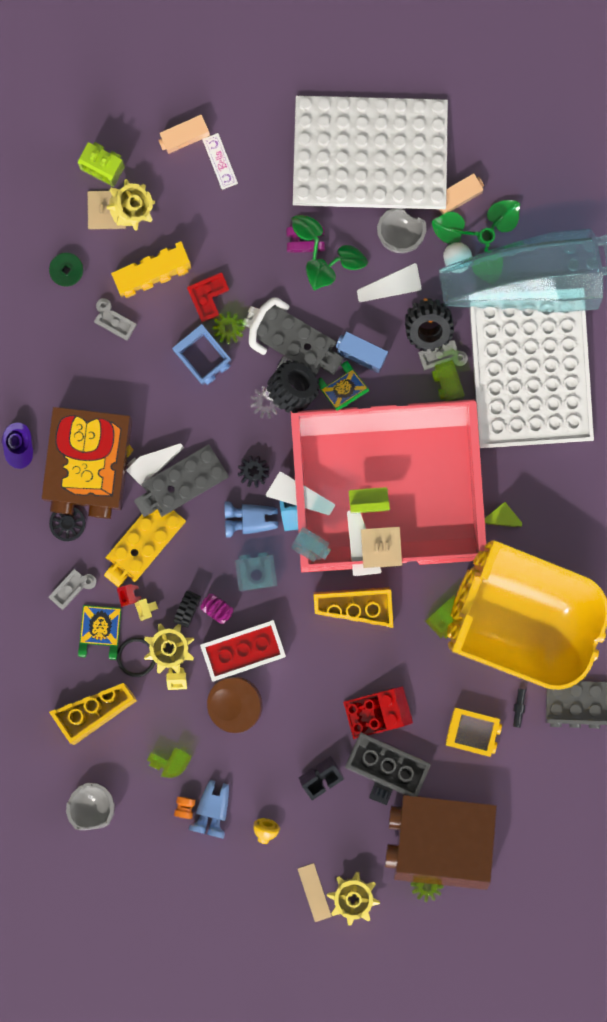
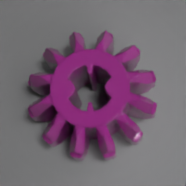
M209 594L205 597L200 606L203 612L220 624H225L234 611L230 605L214 594Z

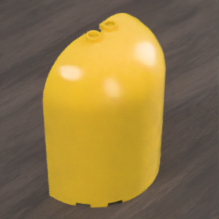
M497 541L488 542L485 545L486 550L483 552L479 551L474 558V567L467 570L457 592L450 614L453 622L449 624L447 637L451 638V641L448 642L449 649L545 688L565 689L577 684L587 675L593 662L598 658L599 650L596 649L598 642L602 643L606 637L607 599L604 592L594 581Z

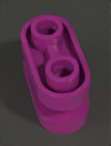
M292 224L286 228V236L292 238V242L287 243V252L303 253L314 251V239L300 242V237L294 232ZM318 241L317 252L325 251V242Z

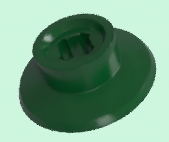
M72 253L58 254L50 263V277L60 286H72L81 279L83 264ZM66 266L71 269L68 274L62 272Z

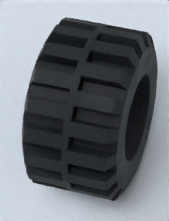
M428 298V301L422 299L419 304L415 302L412 304L413 308L409 307L407 310L408 314L405 315L407 339H409L411 345L415 344V348H422L423 351L431 349L432 352L435 351V348L442 349L443 344L447 345L454 333L451 310L447 308L444 302L440 304V300L437 299L435 301H432V298ZM427 321L439 323L432 329L420 327L421 324Z
M290 360L286 361V363H282L267 382V391L270 392L269 398L273 399V403L277 404L279 409H285V412L290 413L292 411V413H297L298 411H304L319 394V379L316 378V373L312 372L309 366H305V363H298L296 360L293 362Z

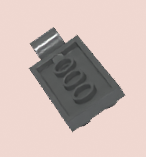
M275 305L265 313L257 329L256 339L292 361L296 360L298 363H305V366H309L316 375L320 368L334 375L344 360L342 356L331 351L336 345V341ZM310 344L311 349L305 350L304 345Z
M207 445L142 483L141 485L147 493L136 498L134 502L143 517L148 516L157 509L161 517L226 480L229 476L210 445ZM168 486H173L174 492H169L167 490Z

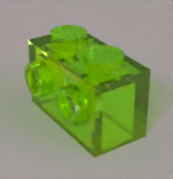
M453 359L434 365L432 376L435 382L438 381L440 399L448 402L464 398L465 394Z
M454 595L425 621L440 639L443 636L448 638V626L453 622L450 614L456 598Z

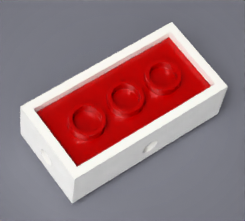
M274 620L200 645L212 682L286 657Z

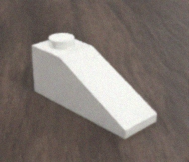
M180 443L140 456L138 459L133 458L127 464L129 468L126 471L141 485L156 476L184 447Z

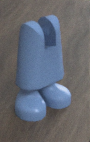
M230 501L224 502L225 519L242 518V521L225 520L226 538L232 537L237 530H242L243 534H251L278 528V522L276 521L265 522V515L278 514V508L242 504V509H238Z
M209 780L196 811V814H199L200 817L197 822L189 825L188 830L205 834L208 818L210 817L212 821L207 835L224 839L225 833L220 828V821L226 820L229 784L223 783L220 796L212 795L215 790L216 781Z

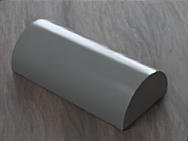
M360 732L345 768L406 796L417 797L431 764Z

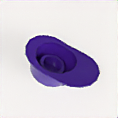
M22 423L10 424L6 427L1 440L4 456L10 466L22 469L27 467L33 459L31 433L28 427Z

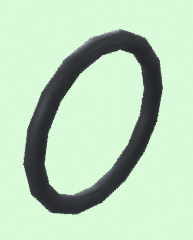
M131 638L120 646L117 653V662L125 674L131 677H141L148 674L154 668L156 662L152 659L150 667L141 673L128 671L121 662L123 648L131 642H142L148 647L150 646L143 638Z

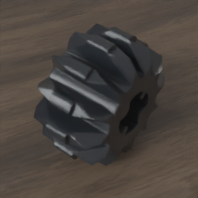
M251 455L249 456V463L245 459L242 460L246 465L245 467L238 465V469L244 470V472L238 473V477L245 476L241 483L249 480L247 487L250 488L252 482H254L255 488H258L257 481L264 485L265 481L262 477L269 478V475L263 472L269 471L270 468H262L267 463L266 460L259 463L260 456H257L256 460L253 461ZM257 467L259 474H255L254 477L250 476L251 473H248V470Z

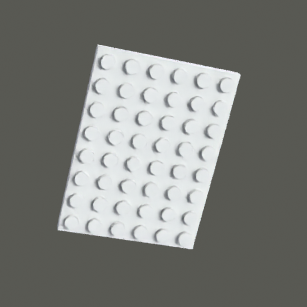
M296 96L293 205L446 209L448 100Z
M584 288L469 295L479 447L492 448L594 441Z

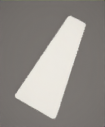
M414 263L358 289L359 302L422 290L417 264Z
M279 472L266 496L297 505L295 480ZM304 486L305 508L330 515L335 504Z
M348 511L352 562L363 561L361 529H366L361 513L350 514V511ZM363 564L352 565L354 576L381 573L380 567L363 568Z

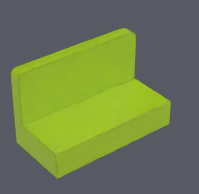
M386 487L349 491L350 514L390 510L388 489Z

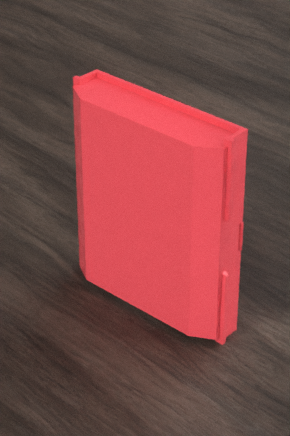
M475 399L408 404V406H371L365 409L351 407L342 408L339 411L335 409L298 411L297 413H292L291 411L301 573L353 569L352 565L363 564V561L352 562L347 512L350 511L349 491L383 487L388 489L390 510L361 513L366 529L400 527L402 563L417 561L419 565L470 562L474 560L479 551L483 552L486 550L477 404ZM304 486L335 504L330 515L305 508Z

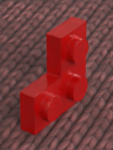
M222 272L187 287L202 323L220 316L212 298L230 291Z

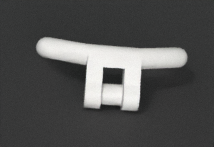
M272 297L260 308L250 306L249 314L242 322L243 325L250 328V347L262 355L266 354L267 348L256 342L257 329L265 313L274 305L284 311L289 309V305L277 297Z

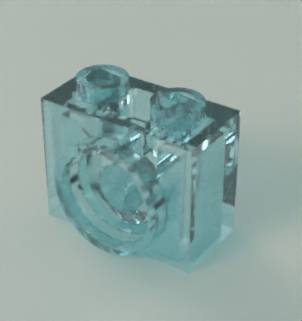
M302 527L291 549L313 562L315 560L320 562L321 558L325 560L331 551L329 542Z
M269 552L258 553V557L250 558V555L238 556L239 560H235L239 591L278 586L274 557L269 555ZM254 570L262 572V578L258 581L251 578V573Z

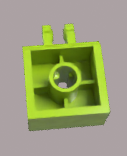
M88 142L78 160L80 169L115 187L125 168L123 160L120 159L121 156L113 151L110 153L103 150L104 147L96 142L93 144Z

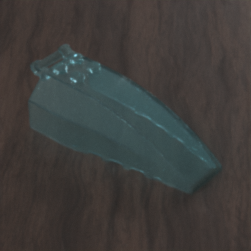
M590 228L550 232L507 244L439 269L444 306L516 308L522 311L533 309L539 312L556 313L596 310L603 299V275H607V266L602 267L598 246L603 245L607 263V235L596 237Z

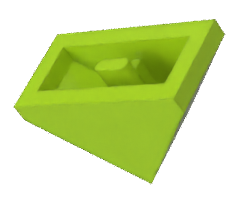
M506 502L485 518V524L522 527L521 520Z

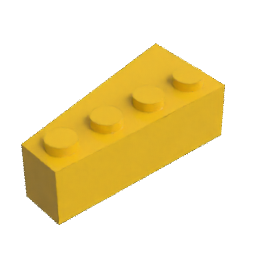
M182 242L176 243V248L174 249L165 248L161 250L157 257L148 256L140 260L139 265L132 263L111 273L121 297H131L136 294L135 291L140 289L145 291L153 288V284L157 282L162 284L170 281L174 275L182 276L189 273L191 264Z
M390 587L313 592L315 614L393 628Z
M122 683L98 694L83 698L80 701L65 705L62 708L52 710L49 713L69 743L75 745L137 700L128 686Z

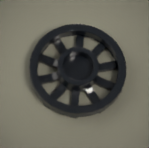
M75 507L73 509L75 512L71 517L69 514L64 516L59 513L61 519L54 518L57 514L54 512L50 517V530L61 541H74L84 532V515ZM78 513L81 518L74 520L73 518ZM53 521L59 522V525L53 527ZM82 521V527L75 525L76 522ZM61 528V531L57 535L54 529ZM74 528L80 529V532L76 534ZM64 531H66V538L60 537ZM69 531H71L75 537L69 538Z

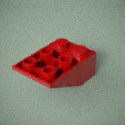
M403 686L343 702L353 739L358 738L360 732L372 735L413 723Z

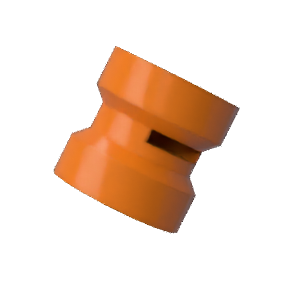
M177 796L176 803L178 805L174 810V816L192 819V808L195 806L196 800Z

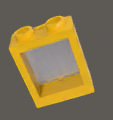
M454 707L445 745L491 757V754H495L498 743L495 742L496 734L500 735L502 724L499 723L500 719Z

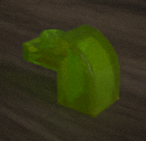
M175 747L168 761L153 753H150L147 761L150 762L151 767L160 770V768L164 769L161 774L162 777L173 778L186 770L192 755Z

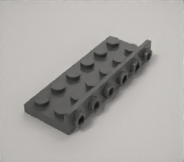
M580 681L565 689L546 688L545 723H550V727H562V724H569L570 728H581V724H589V728H600V725H607V682Z

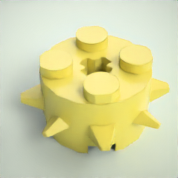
M125 179L124 187L121 189L110 188L112 196L107 209L110 210L113 220L118 226H133L136 231L138 230V223L142 220L152 222L153 219L149 213L155 201L152 200L150 193L145 191V184H130Z
M160 623L158 624V633L154 637L144 638L150 644V652L144 656V659H153L157 663V673H161L165 668H173L178 674L180 673V664L184 660L194 659L188 653V645L194 641V638H185L181 634L180 624H177L172 630L165 629ZM169 643L170 646L174 645V649H172L170 654H168V651L164 652L166 644Z
M359 872L355 873L353 879L344 880L338 876L337 882L339 886L336 888V891L327 893V897L333 899L336 906L331 913L332 916L341 914L347 918L348 925L350 926L354 919L361 917L369 921L370 916L368 912L371 910V907L380 904V901L373 898L371 892L376 885L375 882L366 884L360 880ZM352 894H356V897H359V900H355L354 903H350L351 900H348V897H351Z

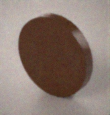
M228 677L219 681L211 689L207 699V709L211 720L217 727L229 733H241L247 731L258 722L262 714L263 702L260 692L253 683L241 677Z

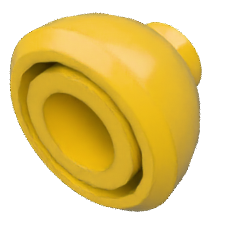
M266 818L255 820L253 829L258 837V842L262 844L269 843V840L274 839L279 833L280 826L275 821Z

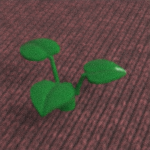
M504 200L493 204L487 213L488 220L493 224L490 228L481 229L479 232L464 231L465 221L456 212H447L433 219L432 227L437 237L447 244L458 243L461 240V234L476 235L478 241L485 244L484 253L475 256L472 262L473 271L480 279L490 285H495L501 277L504 262L502 255L498 251L493 250L488 253L489 243L495 239V226L500 232H510L517 226L520 202Z
M297 215L291 218L293 230L298 237L304 240H315L313 258L306 264L307 277L313 290L331 285L335 281L336 274L331 267L337 261L341 260L342 266L349 270H359L367 266V258L360 250L351 245L341 246L337 251L339 256L328 265L323 259L316 260L319 241L317 236L323 234L322 226L317 220L309 216Z

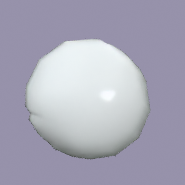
M463 243L448 245L443 253L446 268L453 273L467 271L472 264L470 248Z

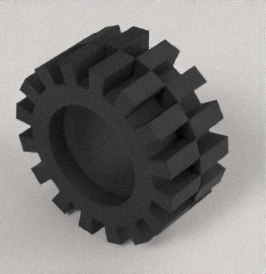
M186 590L173 622L188 628L201 596Z

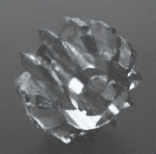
M262 386L263 393L256 389L255 393L258 397L251 396V400L257 402L250 405L253 408L258 407L254 410V414L262 411L260 418H263L264 414L267 413V417L270 419V412L278 415L275 408L279 406L273 403V399L269 398L270 392H266L265 386ZM264 398L266 400L268 398L271 399L269 407L267 405L265 407L262 406Z

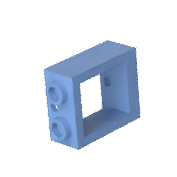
M202 324L172 348L201 385L205 383L209 385L216 379L215 375L219 371L223 373L231 366L229 364L232 362L230 357ZM202 336H205L224 360L202 378L182 353Z
M348 332L344 336L340 335L336 344L339 355L377 373L380 372L388 354V351Z

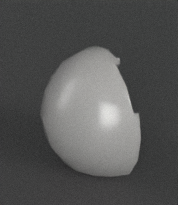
M392 208L386 211L381 216L377 225L378 237L386 249L394 253L404 254L416 250L422 244L427 232L425 220L409 216L402 208Z
M86 783L78 786L72 793L66 806L68 820L77 830H92L106 827L110 824L115 812L112 795L105 787L97 783Z

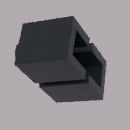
M331 756L316 765L317 770L312 768L299 777L302 788L312 801L326 792L322 780H326L329 789L344 780L341 770Z

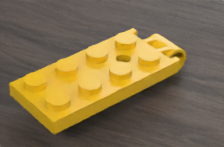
M158 509L146 517L141 515L105 557L113 564L104 576L118 588L128 576L132 581L136 582L186 523V520L174 510L161 517ZM133 549L138 550L137 556L131 555Z

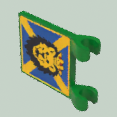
M348 361L341 364L346 374L329 385L325 383L322 377L319 378L320 383L318 385L320 386V391L326 396L336 411H339L369 391Z
M83 605L78 649L79 657L85 658L87 656V644L110 646L109 659L117 660L121 608Z

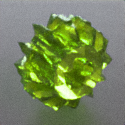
M227 312V318H224V315L221 313V321L218 319L214 320L219 326L212 327L213 330L218 331L214 334L215 338L221 336L219 340L221 343L226 338L228 345L231 343V338L237 343L236 335L242 338L243 334L239 331L245 330V326H238L242 324L243 319L236 321L238 317L236 313L230 318V312ZM226 324L227 326L228 324H232L233 331L230 332L229 330V332H225L226 330L224 326Z
M411 882L410 884L417 887L412 890V893L419 892L417 895L418 900L424 895L425 902H428V896H431V899L434 901V893L439 896L441 895L437 888H444V885L431 884L430 889L427 890L422 888L424 883Z

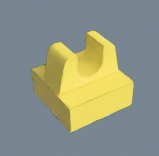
M143 599L134 603L140 621L151 618V612L158 609L156 601L148 604L147 600Z
M181 667L178 674L173 673V668H170L168 674H166L168 690L187 689L184 668Z

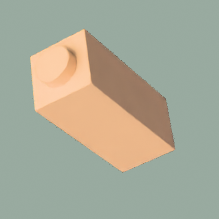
M199 115L160 132L161 139L158 141L162 150L166 149L168 154L204 139L210 136L202 115Z
M472 174L446 189V209H439L440 212L444 215L482 194L484 184L481 178H476L475 174Z

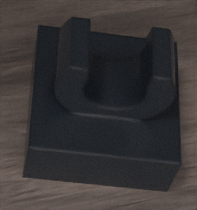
M375 782L369 799L387 805L393 789Z

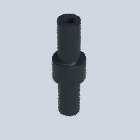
M518 689L517 701L513 708V711H515L513 727L521 728L522 714L525 713L526 705H524L526 690Z

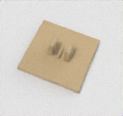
M88 191V229H126V226H118L114 222L110 210L107 209L112 196L110 191Z
M400 527L361 529L363 568L402 566Z

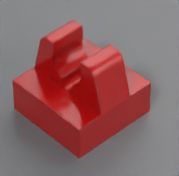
M129 584L117 588L121 607L141 600V596L135 597L134 590L139 589V586Z

